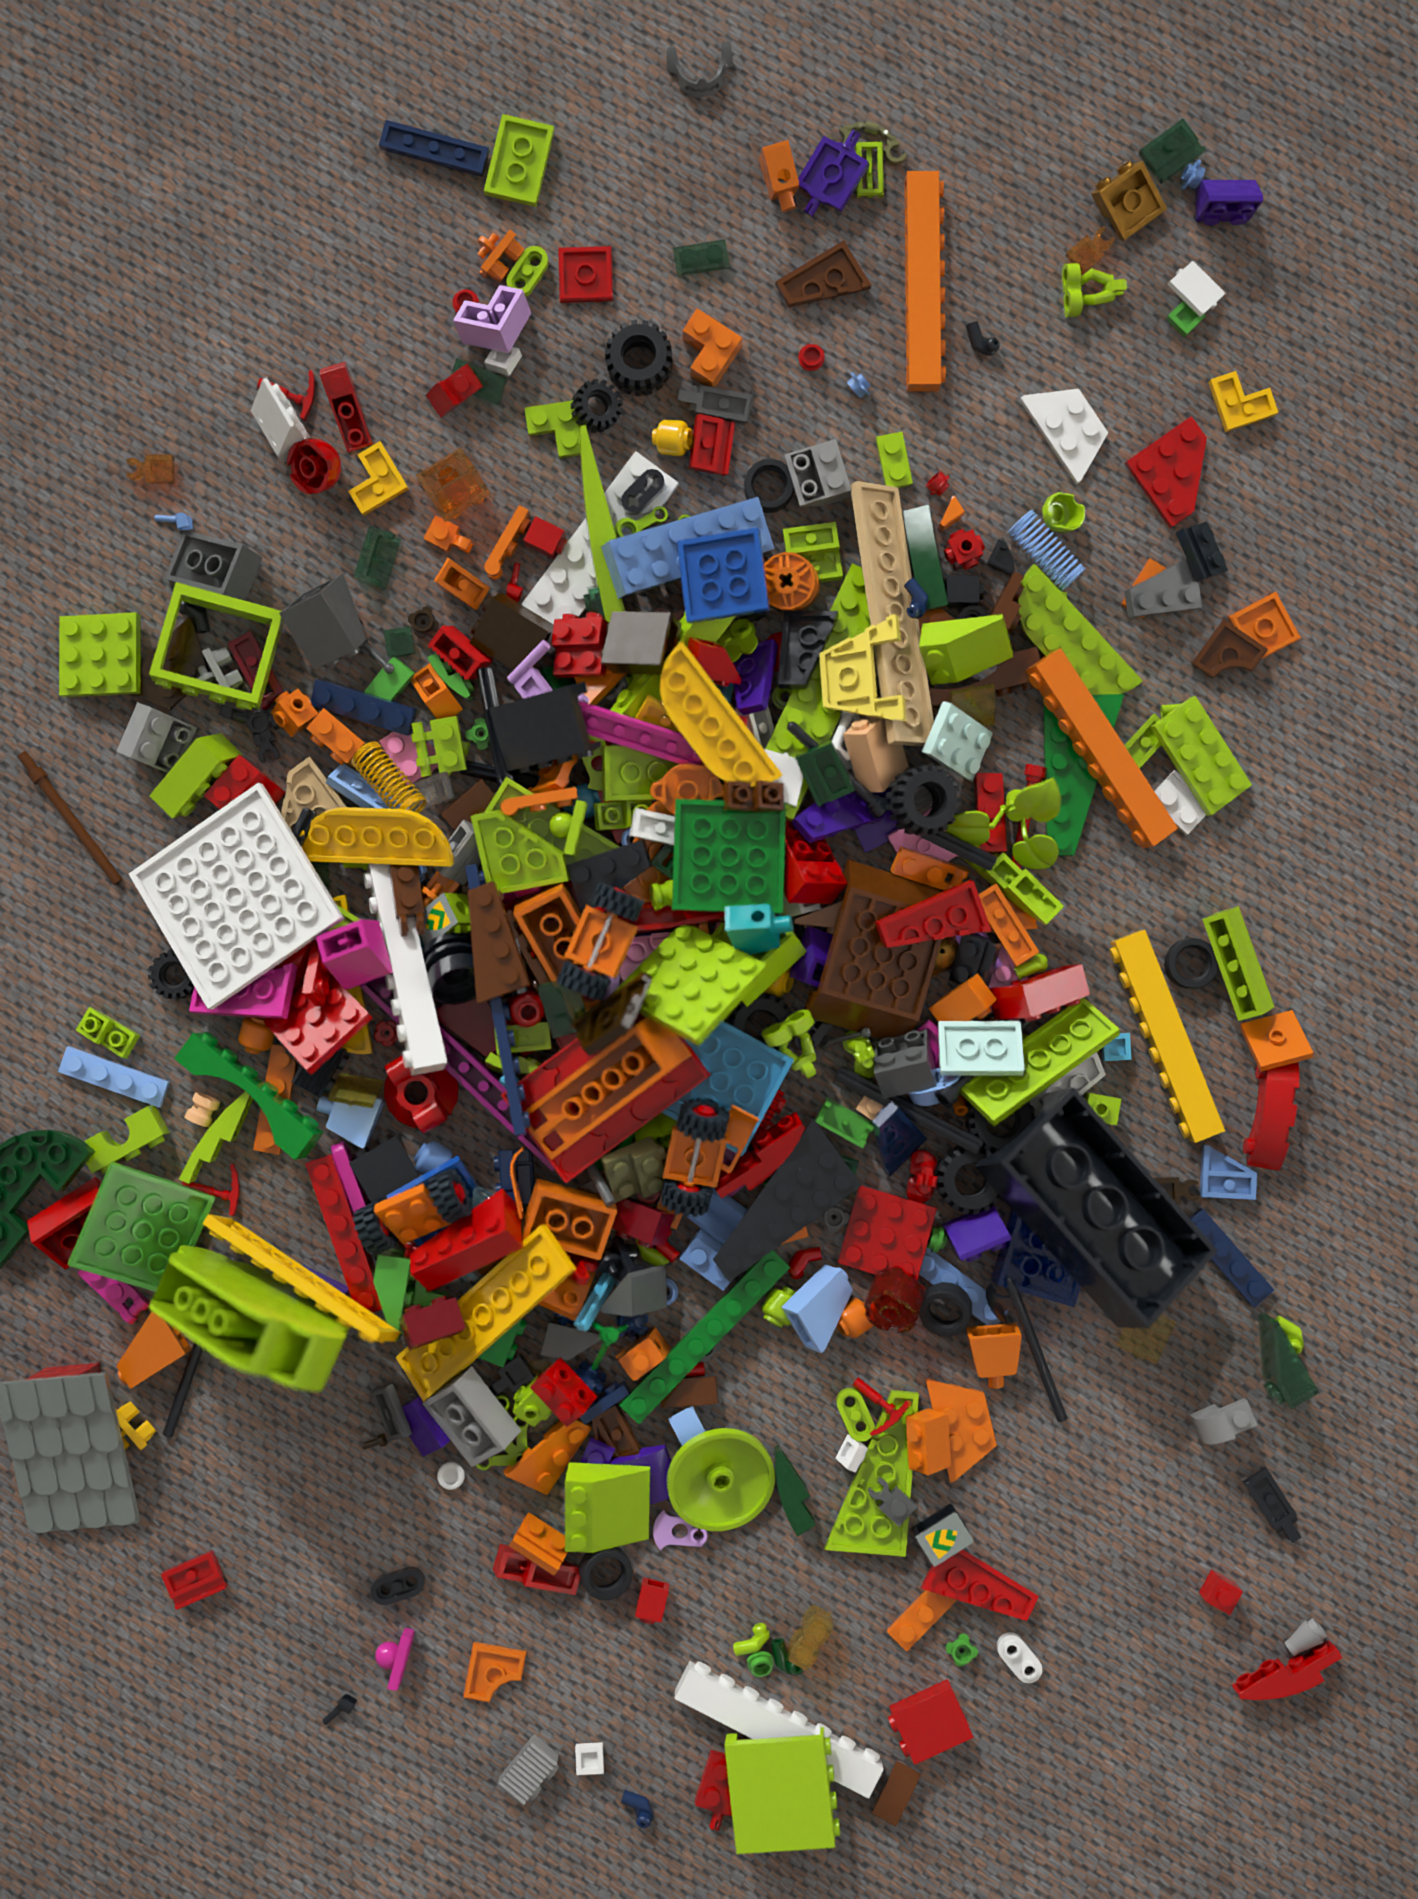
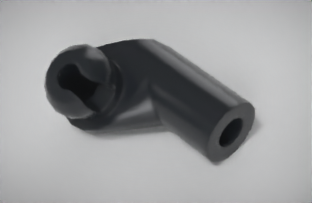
M978 321L966 325L970 344L974 350L986 356L994 355L999 350V340L995 337L986 338L982 336Z

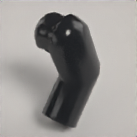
M182 601L179 613L194 618L196 632L198 634L210 632L206 608Z

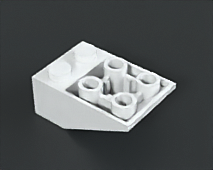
M267 378L263 379L251 412L277 457L282 463H285L289 449L293 444L310 438V435L300 422L296 411L276 383L272 386Z

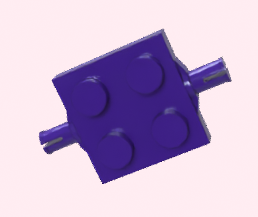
M852 129L845 143L834 142L826 136L822 137L798 178L799 188L811 196L809 203L803 210L805 214L813 217L820 204L829 205L842 212L870 165L869 161L857 155L853 150L861 137L860 133Z

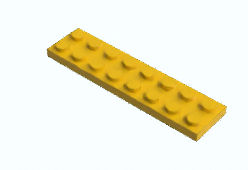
M207 1215L203 1224L211 1229L209 1234L221 1241L226 1239L232 1243L230 1245L232 1250L242 1255L246 1253L251 1256V1262L262 1269L267 1267L273 1271L272 1276L276 1280L284 1284L289 1282L295 1286L294 1292L304 1298L311 1297L317 1301L316 1307L326 1313L331 1311L339 1316L337 1321L348 1328L354 1326L360 1331L359 1336L366 1341L384 1343L385 1341L395 1342L401 1333L399 1330L236 1220L228 1217Z
M540 1225L523 1241L522 1249L507 1255L457 1301L466 1327L462 1333L410 1351L407 1346L395 1357L423 1402L458 1376L576 1270L547 1225Z

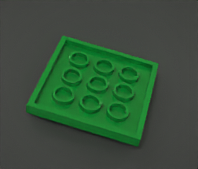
M675 799L672 910L725 912V907L768 904L771 905L774 913L782 914L786 803H784V810L779 812H739L724 810L723 800Z

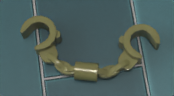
M866 121V123L856 122L853 125H845L843 128H839V133L844 138L842 143H845L852 129H864L865 133L873 135L880 133L887 138V147H884L883 150L886 161L893 166H898L906 159L907 153H904L899 158L891 156L890 151L898 148L900 142L886 128L879 127L877 123Z

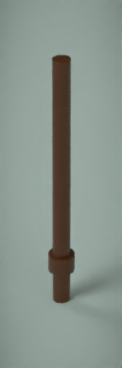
M27 751L20 753L17 758L29 772L28 777L34 785H39L113 885L121 882L123 878L47 779L48 775L44 769L36 765Z

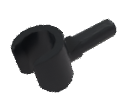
M344 1694L334 1710L322 1720L323 1723L327 1725L341 1710L349 1715L357 1699L349 1694Z

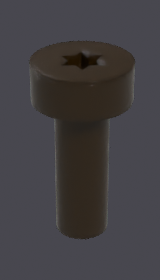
M380 1434L377 1436V1439L362 1443V1447L364 1450L377 1445L383 1447L387 1445V1439L385 1434Z

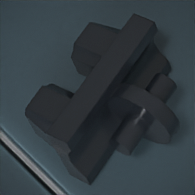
M614 1236L612 1246L603 1252V1258L598 1262L600 1271L602 1273H610V1276L614 1277L617 1287L628 1273L644 1270L643 1265H633L637 1257V1250L634 1244H625L623 1238L619 1236Z

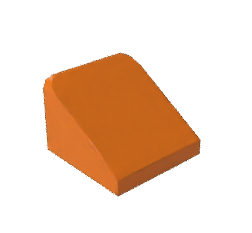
M955 496L952 497L940 522L939 532L948 529L961 520L965 511Z

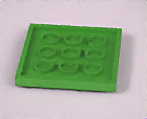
M111 1161L70 1256L68 1265L156 1292L171 1254L178 1252L179 1247L182 1245L195 1247L204 1226L203 1222L209 1214L216 1197L195 1188Z

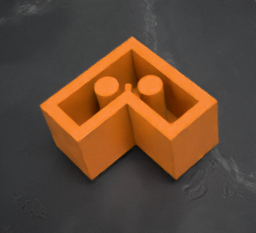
M697 308L682 330L683 341L700 351L690 367V377L704 386L716 387L742 348V337Z

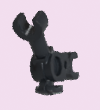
M221 705L218 715L246 724L245 726L252 732L256 747H260L258 758L262 763L266 762L265 753L268 750L273 752L275 759H279L280 753L272 745V742H275L276 739L271 731V724L274 730H278L279 725L275 722L271 709L266 714L263 712H250V714Z

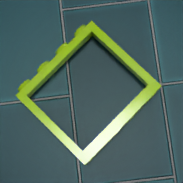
M176 582L149 673L152 681H155V685L163 686L164 689H171L172 686L181 688L183 693L190 696L198 697V694L209 696V700L225 704V701L236 703V707L243 710H252V708L260 710L284 621L279 614L281 611ZM182 601L271 625L252 693L162 670Z

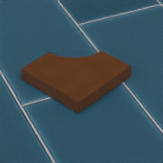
M1223 619L1191 665L1212 679L1220 672L1229 668H1242L1252 672L1268 649Z

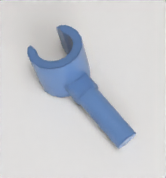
M180 512L175 516L155 515L154 517L157 522L176 523L177 530L179 531L193 529L192 518L185 513Z

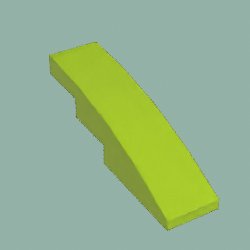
M1004 852L1001 855L993 854L997 857V860L991 870H986L964 859L991 885L997 883L1005 897L1044 926L1064 907L1026 868L1022 871Z
M246 1091L229 1105L206 1131L192 1152L179 1180L188 1184L194 1182L204 1161L208 1163L216 1161L224 1140L232 1142L237 1139L254 1100Z

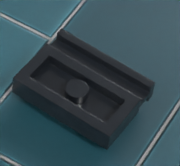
M1208 522L1190 526L1176 532L1196 582L1228 571L1224 556L1219 550L1214 533Z
M977 933L963 935L949 980L960 985L978 973L987 987H989L1001 944H995L990 939Z

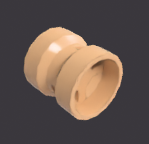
M195 1092L192 1098L194 1105L187 1110L185 1118L195 1124L210 1127L213 1121V1111L218 1110L221 1102L204 1093Z

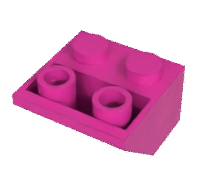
M360 919L316 937L323 964L345 990L393 973L378 920Z

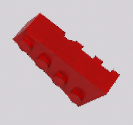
M503 1189L472 1209L470 1215L456 1220L410 1253L411 1275L427 1291L430 1292L523 1248L521 1219L519 1218L517 1204Z

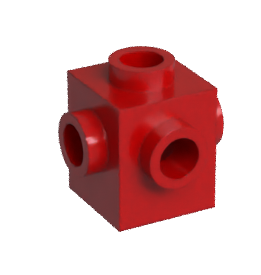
M961 529L952 533L944 549V555L948 564H952L955 571L961 568L968 570L979 564L978 561L984 554L983 550H985L980 535L976 536L973 529L967 532ZM966 543L969 551L963 550L961 545Z

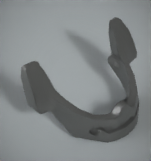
M728 41L722 42L721 60L719 61L717 74L709 81L704 77H699L694 82L689 80L682 72L676 47L669 46L667 48V71L676 74L680 89L692 97L714 95L723 87L725 70L733 66L731 45Z

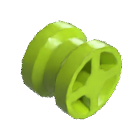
M667 880L664 884L660 885L657 883L650 884V899L654 910H661L663 906L667 905L672 907L673 880Z

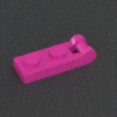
M80 1270L77 1273L128 1324L133 1325L138 1319V1314L142 1310L146 1311L151 1303L131 1284ZM129 1297L134 1302L130 1308L125 1304Z

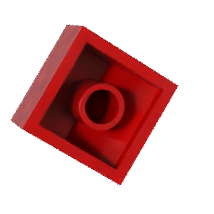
M238 755L204 796L221 809L257 783L264 785L275 805L286 792L247 758Z

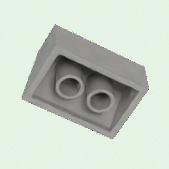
M472 1366L461 1372L451 1382L422 1403L471 1467L504 1450L521 1432L513 1418L503 1408Z

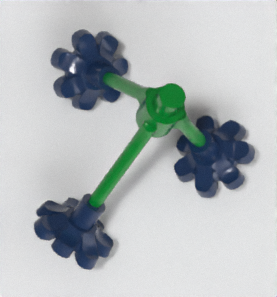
M553 1311V1315L559 1317L558 1324L563 1326L567 1323L574 1324V1320ZM645 1314L633 1317L617 1316L615 1324L620 1327L616 1329L613 1327H603L593 1321L591 1327L599 1332L602 1347L593 1364L589 1365L588 1362L584 1361L580 1363L579 1369L573 1370L592 1391L594 1389L596 1393H601L603 1390L602 1383L606 1381V1374L599 1372V1364L610 1344L615 1343L619 1336L624 1337L628 1334L629 1339L635 1341L639 1338L638 1334L642 1336L647 1334L648 1328L643 1324L648 1323V1316Z

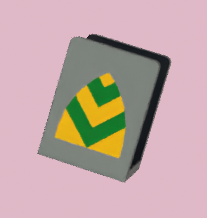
M948 1504L912 1527L915 1538L934 1567L973 1543V1538L952 1504Z

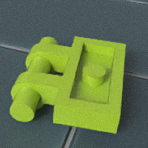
M458 716L430 720L432 731L424 732L422 722L412 723L413 734H411L412 743L415 742L418 758L415 760L417 767H420L421 777L432 775L430 764L438 763L439 774L467 769ZM433 739L436 755L428 756L426 740Z

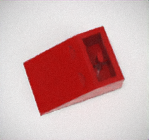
M785 820L783 892L788 902L831 904L848 883L825 839L809 843L790 821Z

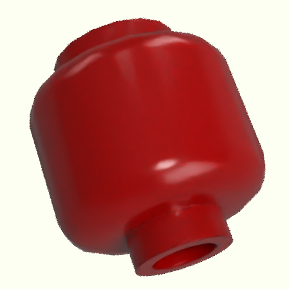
M527 989L528 992L509 997L507 1002L511 1019L520 1027L528 1028L535 1026L544 1015V1004L538 994L531 989Z

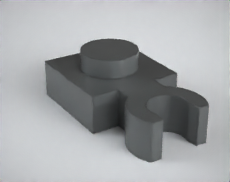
M879 1476L877 1480L883 1486L882 1490L876 1492L869 1487L868 1492L872 1498L882 1500L878 1505L879 1509L900 1527L918 1506L898 1486H895L890 1491L887 1481Z

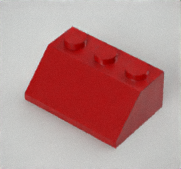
M96 1177L27 1220L31 1243L64 1270L70 1267L68 1261L102 1184Z

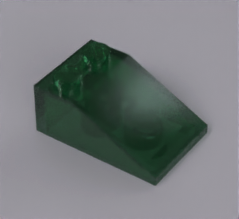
M1265 1313L1259 1314L1262 1376L1266 1381L1263 1387L1271 1399L1275 1398L1280 1405L1283 1403L1288 1408L1293 1409L1319 1394V1391L1279 1322Z

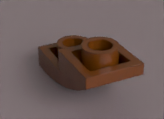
M760 780L755 782V786H751L752 783L736 781L724 783V810L739 812H779L784 810L783 783Z
M717 1376L683 1378L660 1402L661 1408L718 1404Z
M895 1761L871 1813L896 1827L921 1774L901 1762Z

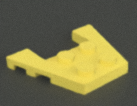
M896 614L890 615L885 621L876 626L872 625L866 628L865 632L854 638L849 637L819 653L823 707L900 722L907 721L905 697L903 695L877 699L873 646L901 641L899 617Z

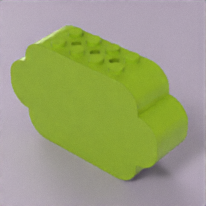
M187 1245L180 1246L178 1252L171 1254L149 1305L152 1312L227 1364L251 1374L268 1376L286 1386L306 1391H322L350 1329L337 1321L339 1316L331 1311L326 1313L315 1306L316 1302L314 1300L298 1295L294 1292L292 1286L276 1280L272 1276L273 1274L247 1263L233 1261L217 1252Z

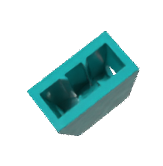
M771 905L725 907V931L734 949H739L748 955L778 948L780 946V933L793 932L791 916L776 917Z

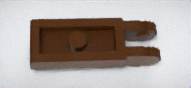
M390 864L389 872L395 916L396 919L398 918L400 936H408L407 918L415 917L417 934L424 935V907L418 865Z

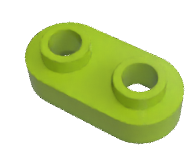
M539 246L526 248L508 274L507 286L521 289L524 291L525 297L529 296L548 268L549 261L546 251ZM533 259L540 261L538 266H532L530 263ZM524 281L526 284L523 288L516 287L517 282Z
M854 1388L841 1390L837 1395L836 1404L850 1436L860 1442L869 1440L872 1437L870 1433L875 1429V1425L861 1393ZM853 1397L855 1402L853 1405L848 1406L845 1404V1399ZM860 1421L866 1424L863 1430L856 1429V1424Z

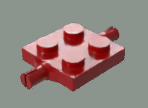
M711 1749L694 1803L695 1806L713 1812L709 1828L712 1830L715 1828L716 1831H720L724 1816H732L726 1754Z

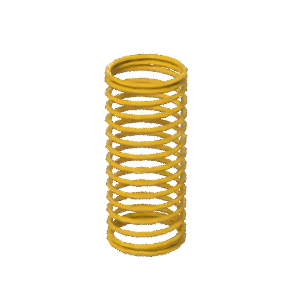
M369 742L358 749L351 760V764L359 771L364 780H367V783L370 784L375 793H378V796L381 797L386 806H389V809L406 810L415 803L408 809L411 811L422 799V803L414 812L420 813L427 803L425 796L419 793V789H415V785L412 784L411 780H408L403 771H400V767H397L393 759L389 758V754H386V751L382 749L379 742ZM376 748V750L371 755H369L363 762L359 763L361 759L369 751Z

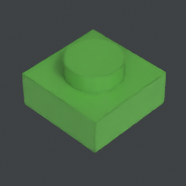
M1182 301L1168 315L1166 320L1185 338L1206 315L1203 314L1200 317Z

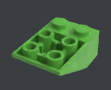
M389 1249L378 1254L373 1282L386 1322L401 1332L395 1341L397 1342L404 1335L399 1319L405 1314L404 1310L413 1303L415 1292L413 1282L415 1278L411 1275L410 1258L403 1255L405 1251Z

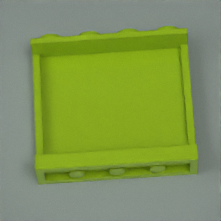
M820 1727V1735L738 1740L737 1733L727 1734L725 1754L736 1854L835 1848V1838L840 1836L839 1818H834L833 1809H837L836 1791H831L830 1782H834L833 1764H828L827 1755L832 1754L830 1737H825L824 1727Z

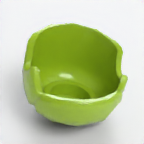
M1057 492L1049 496L1042 507V515L1046 526L1051 531L1065 534L1081 527L1085 520V507L1082 504L1076 503L1073 494Z

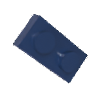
M625 1380L619 1384L617 1381H614L603 1389L605 1394L595 1399L580 1417L584 1425L629 1395L630 1388Z

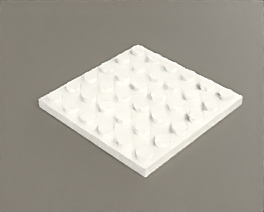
M261 783L251 787L129 873L206 1007L212 1010L316 939L317 936L322 935L345 919L266 788Z

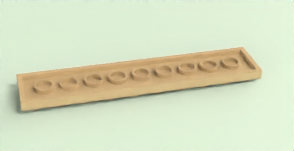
M856 481L850 486L871 626H876L894 614L899 617L901 641L874 646L881 698L897 695L905 697L907 721L900 722L885 719L888 744L924 746L934 724L926 667L919 648L921 637L918 619L910 618L906 612V609L911 604L912 597L904 588V585L912 579L899 490L898 487Z

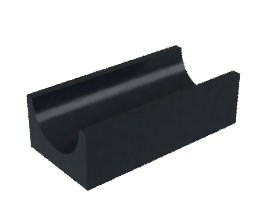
M1074 1087L1045 1093L1038 1100L1043 1105V1108L1035 1120L1007 1146L995 1154L981 1159L975 1167L1117 1327L1149 1329L1218 1250Z

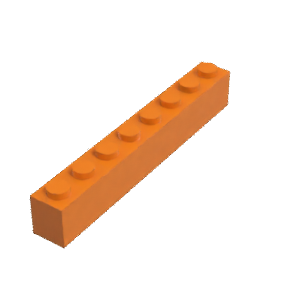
M907 171L904 181L906 392H938L941 383H945L946 367L941 366V357L945 356L946 349L945 340H941V330L945 329V313H941L940 304H944L945 287H940V277H944L945 262L940 260V251L944 250V234H940V224L944 223V207H939V198H943L944 181H939V171Z
M1059 648L1050 652L1026 669L1030 683L1044 697L1043 702L1045 706L1059 720L1058 725L1065 734H1068L1073 742L1075 752L1083 757L1087 763L1090 775L1098 780L1102 786L1104 796L1117 809V816L1129 827L1134 842L1142 848L1153 847L1177 830V825L1063 650Z

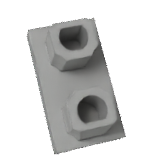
M226 647L213 652L209 648L202 651L212 672H208L204 665L200 666L198 671L201 676L197 679L214 683L217 680L219 685L236 690L245 684L238 670L223 675L220 668L233 662Z

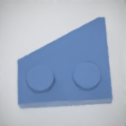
M1202 1144L1199 1196L1256 1200L1257 1172L1243 1166L1211 1146Z

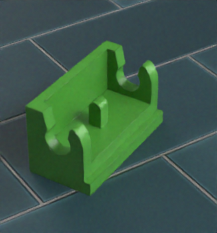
M828 1097L814 1119L816 1123L861 1148H864L867 1142L866 1139L874 1128L871 1121Z

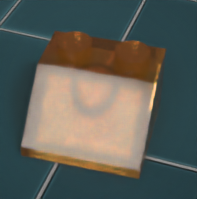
M461 447L415 475L445 522L457 518L464 510L472 505L481 503L485 497L490 495L476 468Z

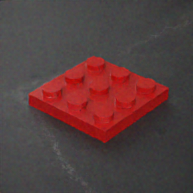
M331 973L328 983L329 992L326 995L324 1006L315 1007L302 993V986L291 997L287 1019L267 1018L263 1021L311 1075L373 1019Z
M860 1186L856 1194L838 1263L916 1287L938 1208L867 1186Z

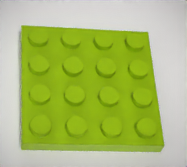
M682 925L676 927L614 992L645 971L653 979L638 1013L699 1046L768 972V967L766 963L739 949L735 950L733 946L692 925Z

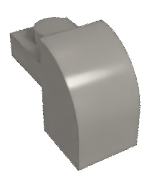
M1245 1398L1221 1408L1213 1404L1190 1414L1197 1434L1205 1444H1219L1235 1439L1234 1435L1258 1426L1250 1405Z

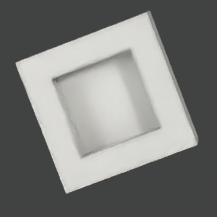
M512 347L509 353L491 350L484 364L487 370L510 376L522 355L520 349Z
M847 1434L836 1459L846 1469L856 1473L859 1465L865 1458L868 1448Z
M603 1742L576 1744V1774H604Z

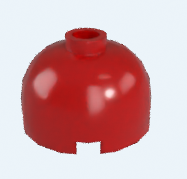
M309 438L294 443L289 449L287 465H291L293 473L289 474L295 486L305 494H319L333 488L339 480L342 471L341 459L331 444L322 439Z

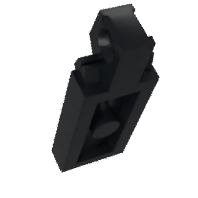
M1266 1467L1242 1481L1276 1533L1283 1531L1292 1543L1302 1538L1293 1525L1298 1521L1296 1518L1297 1514Z

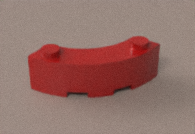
M1299 1062L1261 1072L1258 1066L1256 1067L1255 1076L1258 1079L1256 1112L1249 1138H1245L1243 1143V1153L1247 1157V1166L1280 1171L1289 1148V1142H1287L1289 1126L1294 1127L1298 1105L1293 1103L1296 1089L1299 1088Z

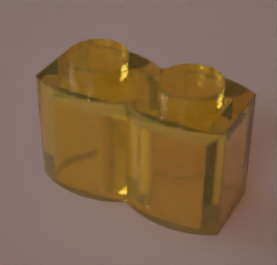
M816 1604L811 1605L805 1611L801 1620V1627L793 1633L788 1643L789 1662L805 1671L815 1663L819 1654V1647L827 1641L832 1631L833 1623L830 1612Z

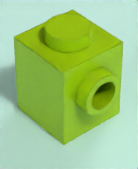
M1085 1092L1083 1098L1106 1124L1117 1125L1121 1099Z

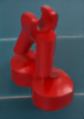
M916 1150L910 1157L909 1171L915 1176L908 1177L906 1195L910 1200L920 1203L930 1200L933 1196L934 1188H937L938 1177L933 1176L937 1168V1160L929 1151Z

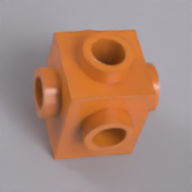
M299 689L290 694L285 691L274 700L276 705L271 711L275 722L280 727H283L290 737L305 729L318 715V712L312 706L311 700L306 695H303Z

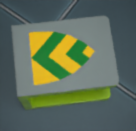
M442 893L424 908L425 934L420 935L424 945L442 934L452 932L469 934L471 932L467 894Z

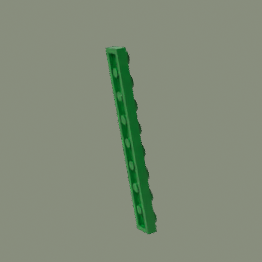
M774 1250L757 1261L668 1352L666 1358L638 1383L629 1395L619 1403V1406L640 1424L790 1269V1266Z

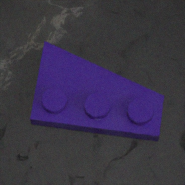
M774 639L759 642L751 654L742 653L741 657L733 662L741 678L740 685H734L737 708L742 715L767 710L778 644Z
M853 791L831 802L828 801L820 807L815 802L796 816L791 824L811 843L835 836L841 831L855 830L868 823H878L884 816L882 815L875 819L867 812L866 802Z

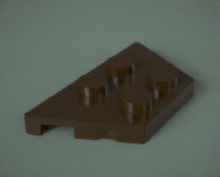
M187 617L173 631L162 670L197 679L201 676L198 671L200 666L204 665L208 672L209 669L204 659L203 649L192 618ZM155 648L140 664V694L129 695L172 710L187 694L183 693L181 688L172 686L171 689H164L163 686L155 685V681H152L149 673L156 652Z
M644 971L571 1022L572 1028L577 1031L575 1035L586 1053L593 1055L600 1049H605L618 1037L627 1034L653 977Z

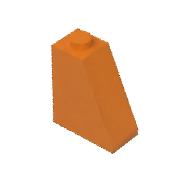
M151 1312L116 1365L119 1370L118 1376L131 1389L191 1351L192 1348L180 1330L154 1312Z

